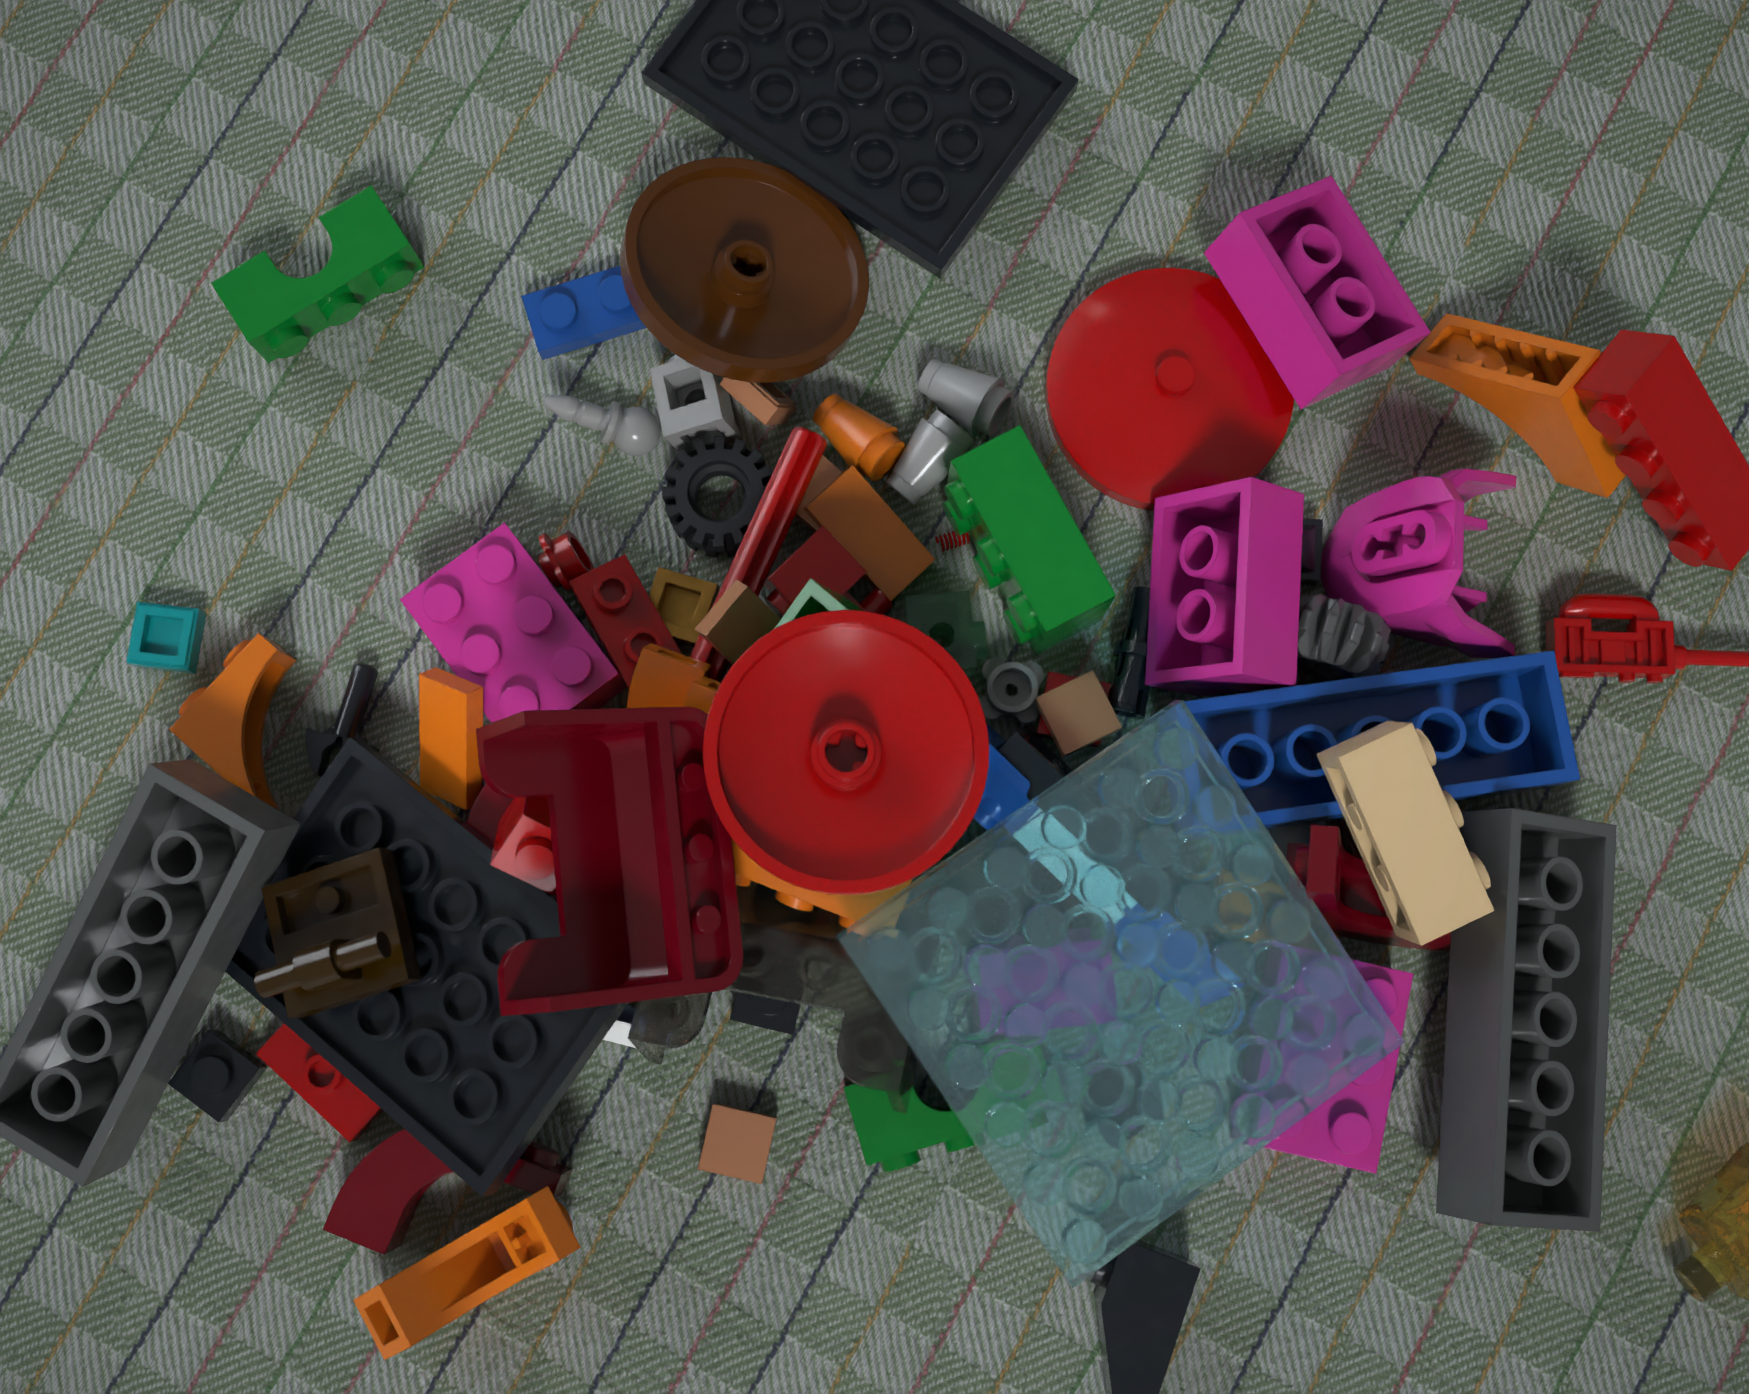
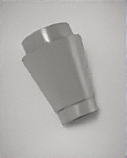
M936 358L932 359L925 367L918 383L919 392L926 395L928 399L973 435L982 432L988 436H993L1006 420L1014 400V392L1004 387L1003 379L947 362L944 363Z
M935 410L928 420L921 418L893 468V473L885 482L907 501L915 505L921 496L926 495L949 475L951 460L965 454L975 441L950 418L939 410Z

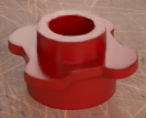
M570 531L553 540L546 533L538 537L540 545L544 550V553L538 556L539 563L549 581L556 588L563 586L569 591L571 587L568 581L594 569L586 550Z

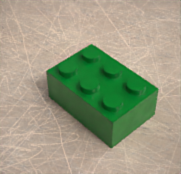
M1019 425L951 460L948 484L944 486L948 500L942 503L944 512L958 536L968 532L971 541L978 551V554L972 557L976 571L988 590L998 587L1009 607L1002 612L1003 618L1016 642L1022 645L1028 641L1034 654L1037 655L1101 621L1116 594L1022 427Z

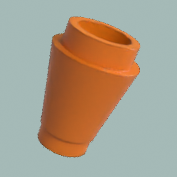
M837 393L823 400L814 413L813 422L821 428V431L847 465H853L862 476L868 477L871 481H878L886 476L895 467L905 449V443L898 438V429L852 402L844 400Z

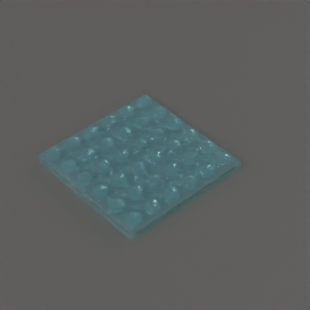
M1174 700L835 936L1072 1288L1076 1287L1405 1043L1312 898H1307L1305 887L1184 700Z

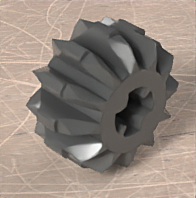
M1322 594L1314 596L1301 595L1297 667L1302 669L1305 674H1314L1324 680H1343L1377 675L1380 665L1385 662L1390 647L1388 639L1391 629L1378 613L1366 611L1362 605L1345 602L1341 597L1333 599Z

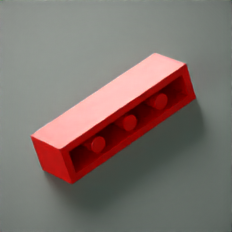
M1620 330L1573 389L1588 411V421L1597 431L1602 433L1615 454L1617 467L1630 478L1643 499L1642 506L1644 510L1656 520L1668 539V548L1677 559L1690 566L1700 567L1703 564L1732 571L1749 550V465L1676 337L1673 335Z

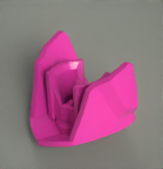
M1466 468L1451 470L1439 477L1424 476L1405 480L1346 507L1330 533L1322 551L1321 581L1328 597L1333 599L1341 597L1345 602L1359 604L1366 611L1378 613L1391 629L1390 633L1437 646L1450 647L1470 658L1515 656V646L1513 643L1465 614L1479 603L1487 602V592L1455 585L1463 572L1464 529L1467 531L1487 530L1488 520L1464 515V503L1476 495L1516 488V476Z

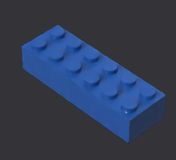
M1554 651L1171 703L1154 715L1176 842L1344 818L1316 754L1386 721L1413 723L1415 729H1420L1427 736L1436 755V765L1432 766L1441 789L1450 793L1455 801L1546 789L1580 780Z

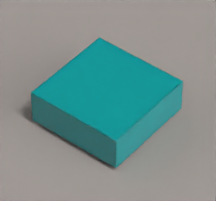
M137 601L126 663L134 667L196 674L207 613L198 608Z

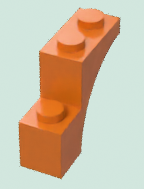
M258 633L252 640H245L230 651L223 662L225 669L208 688L202 687L196 690L183 702L179 709L181 717L169 730L222 778L279 810L265 775L262 753L263 731L267 712L276 689L285 674L297 660L279 644Z

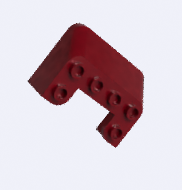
M695 707L529 710L516 713L476 729L480 772L485 783L494 792L508 798L548 796L560 928L559 937L521 941L510 947L503 955L498 968L501 1016L557 1012L716 992L727 988L736 980L743 964V947L732 840L713 806L704 774L703 740L707 713Z

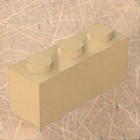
M1386 721L1316 754L1396 936L1422 946L1495 911L1486 892L1491 886L1489 874L1479 857L1467 849L1459 830L1464 825L1461 810L1451 794L1441 789L1432 769V766L1436 765L1437 761L1435 751L1427 736L1420 729H1415L1413 723Z

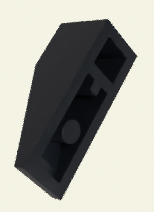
M1117 1231L1114 1233L1110 1246L1101 1243L1098 1247L1089 1274V1282L1097 1285L1094 1292V1302L1106 1394H1159L1201 1268L1186 1257Z

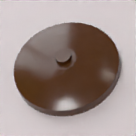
M731 157L707 158L682 164L662 174L647 186L632 207L620 248V268L624 288L632 307L646 328L660 343L686 362L717 376L733 380L758 383L781 382L799 378L823 367L833 360L847 345L864 313L868 300L869 272L867 260L856 232L842 212L834 204L787 171L755 160Z

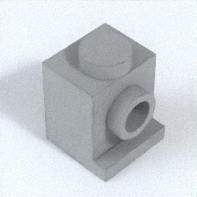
M677 355L672 356L668 363L650 368L663 437L679 452L684 449L687 454L695 450L693 442L703 439L705 445L714 444V436H725L726 443L728 444L735 442V439L742 440L740 428L735 423L730 395L719 385L724 377L704 371Z

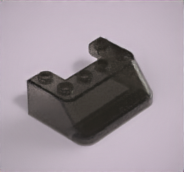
M751 881L748 887L736 885L743 947V964L736 980L723 990L843 1012L844 1016L837 1043V1059L843 1073L856 1085L885 1091L893 1111L907 1114L940 953L939 935L932 919L920 910L901 907L891 935L877 930L874 935L865 936L838 923V914L815 905L812 911L792 908L778 901L775 896L761 891L754 881ZM712 992L637 1001L628 1039L648 1062L662 1065L666 1048L684 1046L700 1033L706 1019Z

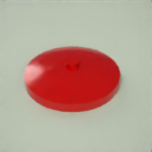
M1153 268L1137 271L1108 282L1089 295L1072 312L1058 334L1049 359L1045 381V403L1048 421L1053 436L1070 465L1083 479L1106 496L1120 503L1149 511H1154L1155 498L1248 477L1256 478L1280 447L1286 435L1294 406L1293 396L1220 278L1203 272L1181 268Z
M857 610L824 611L800 617L773 629L750 646L732 665L713 698L707 716L703 740L704 774L713 806L723 826L741 850L762 869L784 882L811 892L842 896L864 895L899 886L921 875L943 858L962 837L977 811L986 785L989 768L988 729L982 706L969 678L955 659L931 637L905 622L878 613Z

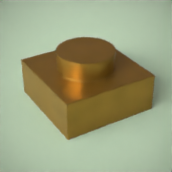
M658 567L649 597L673 639L695 646L700 635L695 628L711 610L720 587L712 582Z

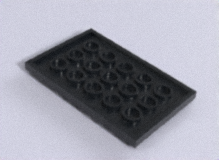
M696 0L641 72L646 86L763 163L787 171L834 204L845 217L940 279L1074 95L1079 80L956 0Z
M349 737L293 819L300 822L301 825L270 884L379 847L392 849L422 980L304 1018H288L283 992L263 998L257 992L254 984L256 972L277 965L264 899H262L225 972L482 1197L493 1195L628 1003L548 1013L501 1016L498 990V968L500 961L506 951L518 942L560 936L557 895H551L491 866L490 861L494 844L366 742Z

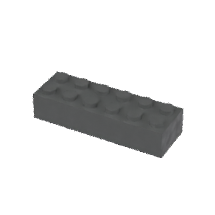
M191 759L149 764L0 1060V1137L82 1187L127 1165L263 899L261 887L270 885L301 825L300 822Z
M1514 808L1463 811L1461 813L1464 825L1459 830L1468 851L1475 853L1479 857L1489 874L1491 886L1486 892L1495 911L1451 931L1436 1213L1493 1226L1600 1232L1617 825Z

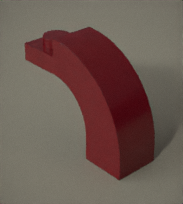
M1311 825L1309 844L1288 842L1283 909L1289 916L1312 928L1355 940L1406 948L1450 951L1451 932L1422 946L1396 936L1363 860L1352 856L1343 849L1339 827Z
M403 1129L377 1145L354 1168L341 1187L322 1230L385 1255L402 1245L415 1211L427 1190L441 1177L454 1172L407 1130ZM531 1141L503 1182L532 1194L548 1186L554 1198H557L563 1193L572 1169L557 1163L560 1156L559 1152Z

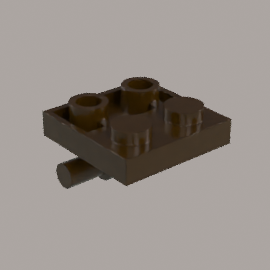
M379 847L261 887L277 965L256 972L254 984L257 992L263 998L283 992L288 1018H304L422 980L392 849Z

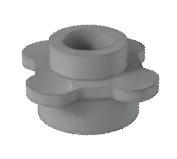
M997 657L989 659L982 667V676L986 680L985 695L979 700L985 718L995 720L1001 715L1016 717L1024 724L1035 721L1040 712L1034 700L1037 697L1038 685L1044 679L1043 669L1033 661L1021 664L1018 662L1005 663L1001 658ZM1008 685H1014L1017 688V694L1008 696L1005 688Z

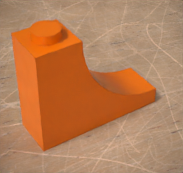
M1446 313L1409 357L1418 375L1430 378L1457 390L1485 407L1512 428L1540 457L1557 483L1608 498L1625 478L1626 475L1620 471L1615 463V454L1602 433L1597 431L1588 421V411L1573 389L1580 378L1600 356V350Z

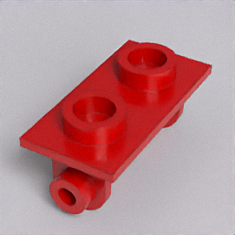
M625 554L568 581L628 690L643 647L653 643L682 654Z

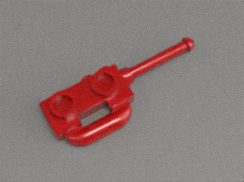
M1595 593L1574 595L1567 599L1560 607L1558 618H1553L1545 623L1546 651H1554L1560 678L1618 677V682L1621 683L1635 682V678H1646V683L1655 684L1662 683L1663 679L1675 675V669L1683 670L1686 665L1749 667V651L1687 650L1684 645L1674 644L1673 621H1660L1658 609L1651 601L1642 596ZM1588 618L1628 619L1630 623L1626 625V632L1592 631V620Z

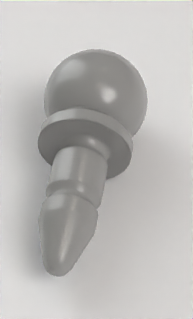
M548 395L543 399L545 407L563 420L569 422L576 421L578 425L595 431L600 429L599 442L607 444L613 441L616 447L627 455L642 456L648 454L659 442L661 433L659 422L655 415L645 408L629 407L623 410L619 402L612 401L606 411L602 406L587 401L580 402L578 398L573 396Z

